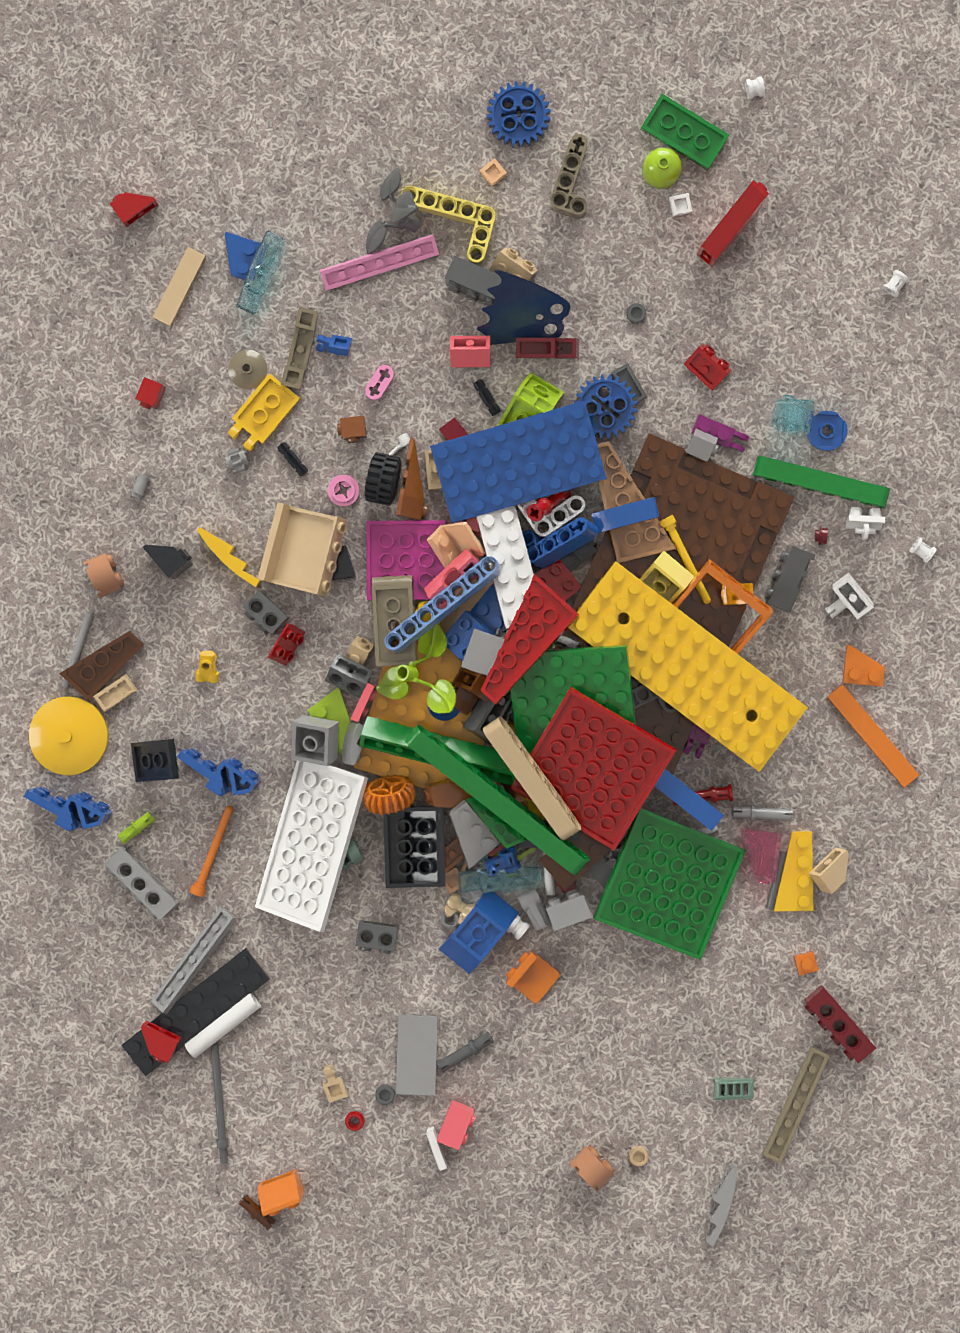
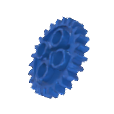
M515 81L514 87L507 83L506 90L500 87V94L494 92L496 100H489L492 106L487 107V112L491 113L487 115V120H492L488 123V127H495L492 130V135L498 133V141L504 138V145L511 141L513 148L516 143H519L520 148H522L523 142L530 146L531 139L538 142L537 135L544 136L542 129L548 130V125L545 123L550 122V117L547 115L551 114V109H545L549 106V101L543 102L546 95L539 96V88L533 91V84L527 88L525 81H523L522 86H518V82ZM526 100H530L533 103V105L531 107H525L522 103ZM505 102H510L513 104V107L511 109H505L503 107V104ZM516 111H520V118L517 117ZM532 120L535 124L532 127H527L524 122ZM507 122L515 124L512 129H507L504 125Z
M601 374L600 380H597L594 376V383L591 384L587 380L586 384L588 387H580L583 393H576L580 401H574V403L585 400L586 406L589 404L597 405V411L593 414L589 413L595 436L599 433L600 439H603L604 434H607L608 439H611V434L614 433L616 437H619L618 431L621 430L623 433H626L624 427H632L629 420H636L632 416V413L638 412L637 409L633 408V406L638 404V401H632L636 394H629L632 387L625 388L626 381L620 384L619 376L615 380H612L611 374H609L608 379H605L603 374ZM602 388H607L610 390V394L608 397L602 398L599 396V391ZM592 396H596L604 404L609 402V407L619 414L620 418H616L608 410L602 411V406L593 400ZM623 400L625 407L622 410L615 409L614 404L616 401ZM605 416H611L613 422L611 425L605 426L602 424V419Z

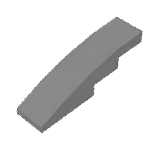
M731 1162L712 1193V1198L716 1201V1204L708 1217L713 1224L705 1235L706 1243L714 1246L731 1208L738 1169L734 1162Z

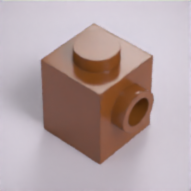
M365 417L340 418V424H337L338 436L342 435V439L347 440V443L359 442V438H367Z

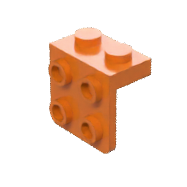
M530 949L528 953L525 951L518 959L519 964L507 972L505 975L507 977L506 984L511 988L515 987L533 1003H538L560 977V973Z

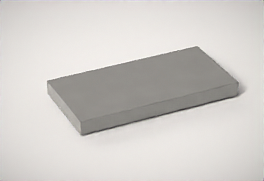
M398 1015L396 1094L435 1096L438 1016Z

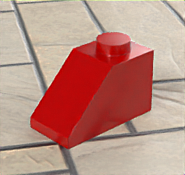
M127 192L116 195L110 203L126 227L159 205L154 197Z
M146 1020L142 1024L141 1030L150 1055H153L154 1059L158 1062L168 1063L172 1059L182 1037Z

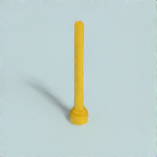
M671 515L659 521L661 527L668 531L687 571L695 577L697 571L675 529L676 520L674 516ZM700 581L696 589L703 603L709 604L711 599L702 581Z

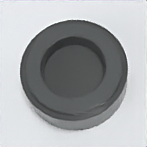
M639 303L630 305L626 312L627 319L633 324L643 322L646 317L645 307Z
M388 1084L380 1085L376 1090L375 1098L378 1103L388 1105L393 1102L395 1091Z

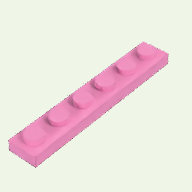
M431 234L322 269L320 273L327 291L437 256L439 252L434 235Z

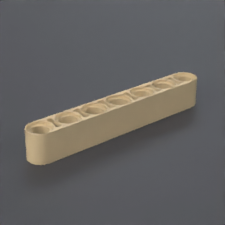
M498 717L483 728L485 736L560 839L564 841L580 831L581 826L507 722L502 717Z

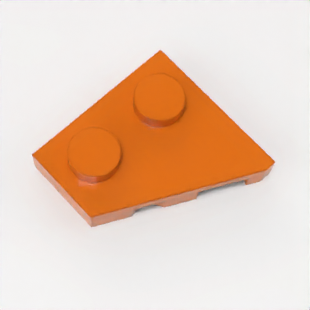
M846 645L842 683L883 687L885 667L853 646Z

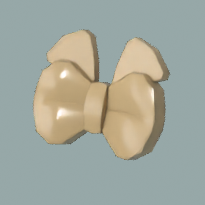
M454 893L449 897L447 904L444 906V912L447 917H451L456 911L460 913L458 918V924H460L475 904H465L462 902L459 893Z

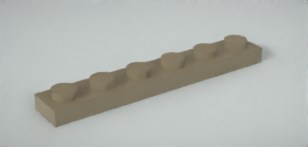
M810 1046L762 1152L763 1156L780 1164L782 1163L830 1057L828 1053Z

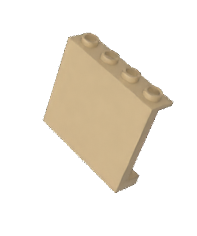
M277 502L257 579L327 597L331 589L332 576L336 570L337 557L341 551L343 534L346 532L347 520L338 516L326 515Z

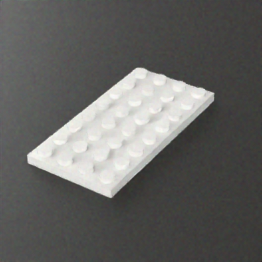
M297 760L256 901V908L316 931L324 932L367 784V777L331 765L323 766Z

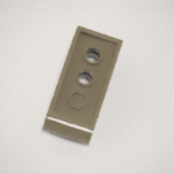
M413 575L372 577L376 667L409 665V662L418 660L417 640L404 651L395 653L386 647L385 637L392 631L390 626L393 621L397 620L401 624L415 613ZM414 625L408 628V635L415 632L416 628ZM395 638V639H393V641H392V643H393L395 640H398V641L400 642L399 638Z

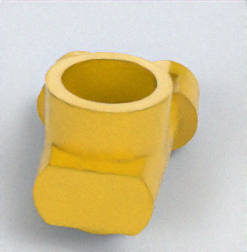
M202 651L200 653L199 667L195 671V680L197 682H219V672L216 671L217 655L213 651Z

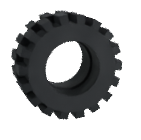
M379 452L374 454L369 465L364 495L366 501L387 506L393 503L401 473L400 457Z

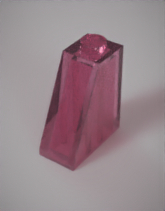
M740 828V835L753 877L758 879V883L770 884V881L776 882L782 834Z

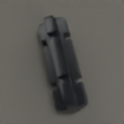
M479 379L474 382L473 386L476 391H479L478 394L485 406L489 408L490 414L495 416L500 413L501 410L498 404H495V399L488 388H485L484 381Z
M282 442L277 447L278 451L284 454L283 457L293 469H296L295 471L299 476H304L308 469L304 464H301V460L289 449L290 447L286 442Z

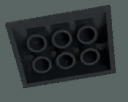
M410 806L404 808V811L400 810L390 815L383 814L386 888L445 887L443 807Z

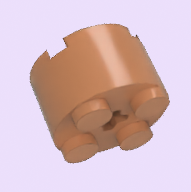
M103 553L83 562L85 566L89 565L86 571L94 589L101 592L97 594L99 598L122 589L121 586L124 585L120 573H115L113 567H116V564L111 554Z
M590 1144L588 1147L585 1146L569 1164L573 1168L575 1167L578 1171L577 1173L598 1192L614 1176L615 1170L605 1158L602 1161L599 1159L601 1155Z

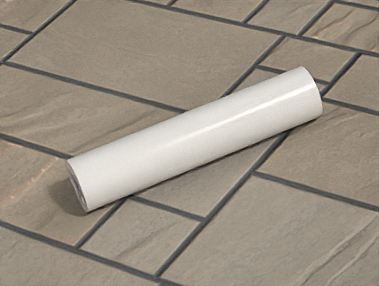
M248 994L185 1043L187 1051L192 1057H198L257 1011L261 1004L253 994Z

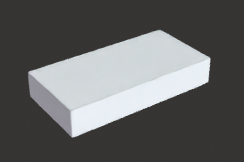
M428 1128L426 1135L438 1169L440 1171L447 1169V1161L440 1142H437L435 1128Z

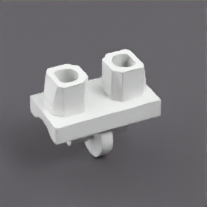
M851 507L845 528L855 529V533L861 534L862 539L867 540L869 534H875L876 530L882 529V525L885 524V517H882L880 508H871L868 511V516H862V508Z

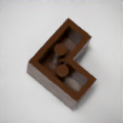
M461 667L451 683L456 693L454 709L468 716L474 709L478 699L488 703L490 699L480 691L486 680L485 676Z

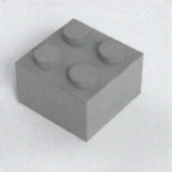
M302 715L292 722L291 759L323 766H329L337 760L339 722Z
M576 888L566 892L567 896L559 898V895L549 898L548 903H545L554 931L592 918L582 890L578 891Z

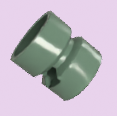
M354 837L350 839L342 871L350 868L351 863L356 865L365 860L361 849L358 850L357 848L359 845Z

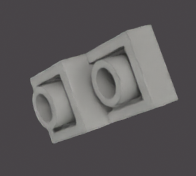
M350 722L347 728L342 749V760L345 765L354 766L361 757L362 747L358 746L357 742L360 741L364 726L359 723Z

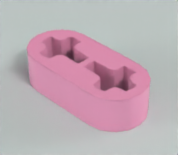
M382 365L374 373L365 389L369 399L373 401L379 400L384 395L394 378V372L390 366ZM386 369L389 370L388 374L390 375V377H385L384 380L380 382V379L382 377L380 372H385ZM377 384H380L378 388L379 395L374 394V396H371L369 389L371 387L375 388Z

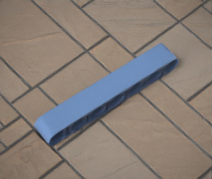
M486 556L392 630L385 637L386 647L395 653L404 651L495 579L501 572L500 563L492 556ZM495 563L494 570L486 571L487 565ZM478 575L479 581L476 584H471V578ZM463 588V594L456 597L454 594L456 589ZM446 600V608L439 609V603ZM426 613H431V619L428 622H424L423 616ZM414 625L416 628L415 632L408 635V628ZM399 638V645L392 647L393 639Z

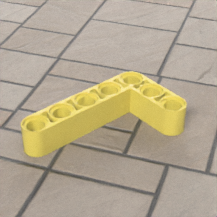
M406 186L402 189L401 194L409 191L416 196L414 202L419 211L475 225L467 253L468 261L478 266L484 263L496 219L493 208L414 186ZM431 198L435 202L432 206H427L424 204L425 200ZM450 203L454 208L451 211H445L443 209L444 205ZM467 208L473 211L470 216H464L462 212ZM484 214H490L492 219L490 221H483L481 217ZM478 233H485L487 238L480 241L476 236ZM473 252H480L482 257L474 260L471 255Z

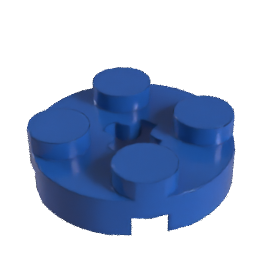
M822 411L813 416L806 430L810 444L821 451H831L839 447L845 441L848 432L846 422L834 411ZM825 426H829L828 428L832 430V433L828 434V436L822 433V429Z

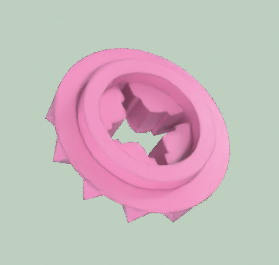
M338 475L330 481L328 496L334 504L344 507L351 505L358 498L359 486L351 476ZM339 483L345 488H349L347 491L348 498L343 494L336 495L340 491Z

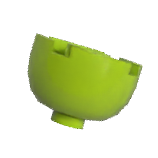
M665 147L651 151L645 157L642 165V174L645 181L657 189H667L673 186L679 179L682 171L681 160L678 154Z

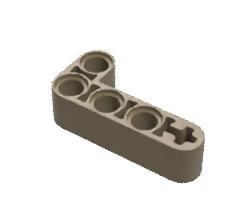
M582 134L572 136L550 202L553 211L575 219L583 218L587 211L586 200L572 194L587 150L588 141ZM581 142L578 154L574 153L577 143ZM575 161L577 166L570 168L567 166V162ZM567 179L571 182V185L564 187L560 182ZM557 198H561L564 200L565 203L561 206H557L554 203V200ZM579 204L583 207V211L576 212L573 210V206Z

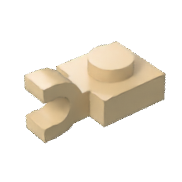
M332 1064L324 1066L325 1069L323 1071L327 1081L323 1082V1087L329 1103L348 1097L342 1076L336 1078Z

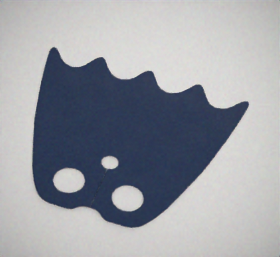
M495 270L496 274L501 278V283L487 289L495 297V302L490 306L482 308V311L489 315L490 320L488 323L477 327V330L485 336H490V345L514 343L516 338H559L564 330L563 319L568 316L570 311V303L560 295L534 282L501 270ZM554 304H560L563 307V311L559 314H553L550 308ZM538 314L543 316L541 320L536 319ZM548 324H554L557 330L553 334H547L544 328Z

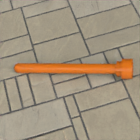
M230 805L226 806L198 881L191 885L189 890L191 894L204 897L206 893L205 882L233 811V807Z

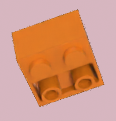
M297 1169L259 1183L257 1189L262 1215L266 1216L269 1214V1216H274L280 1213L281 1209L287 1207L288 1209H293L299 1206L305 1191Z

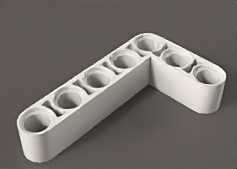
M574 495L554 508L549 515L543 516L540 521L535 522L528 517L527 507L531 504H536V499L517 504L532 528L540 536L549 535L581 513L585 508L584 499L581 496ZM573 499L581 500L582 507L579 510L571 508L570 503ZM562 510L565 512L566 517L563 521H557L554 518L556 511ZM542 521L549 524V530L545 533L538 530V524Z

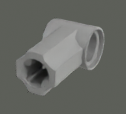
M536 888L517 896L535 930L542 929L551 923L542 906L543 902Z

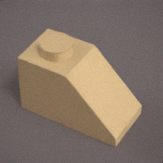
M834 848L809 872L821 891L833 894L846 881L849 855L847 850Z

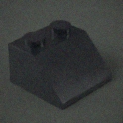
M158 545L143 546V549L168 578L176 579L193 565L190 561L192 557L185 549Z

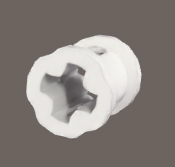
M895 270L893 272L894 276L888 284H884L883 289L892 296L898 297L900 289L905 283L909 282V279L904 273Z
M919 537L909 552L917 554L927 563L935 554L936 548H931L922 542L923 539Z

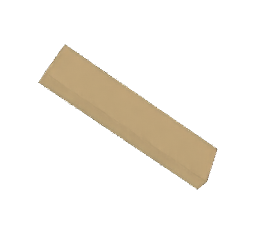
M187 247L153 315L154 319L170 327L172 326L206 258L204 254Z

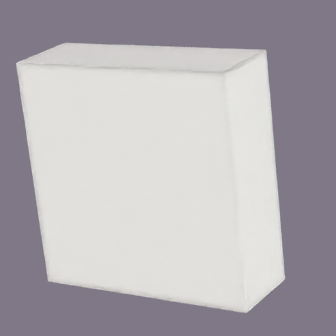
M689 193L669 197L673 217L693 213Z

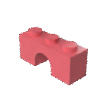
M466 548L424 588L430 600L433 599L480 560ZM478 575L473 576V577L471 578V580H470V583H471L476 577H478ZM446 600L439 603L440 609H444L447 606Z

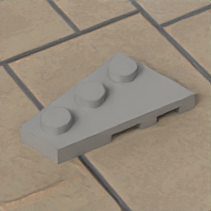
M465 800L449 812L461 850L466 859V864L470 869L500 843Z

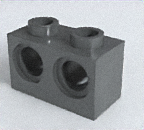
M258 590L243 606L246 610L244 614L251 621L255 619L259 622V628L266 635L268 633L274 635L290 618L261 590ZM256 602H261L263 606L259 613L253 610V605ZM271 615L277 618V623L274 626H269L267 623V619Z
M337 654L330 666L325 681L360 698L366 684L370 681L373 671Z
M360 920L355 946H359L360 950L371 951L373 948L379 949L380 953L391 954V951L396 949L399 925ZM365 931L370 932L373 939L370 941L364 940L362 933ZM389 934L392 937V942L384 943L381 938L382 935Z

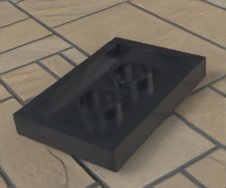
M174 739L131 743L136 782L179 778Z

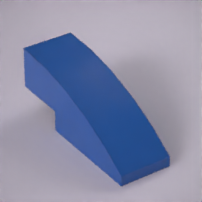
M655 497L592 514L593 522L598 527V533L660 517Z

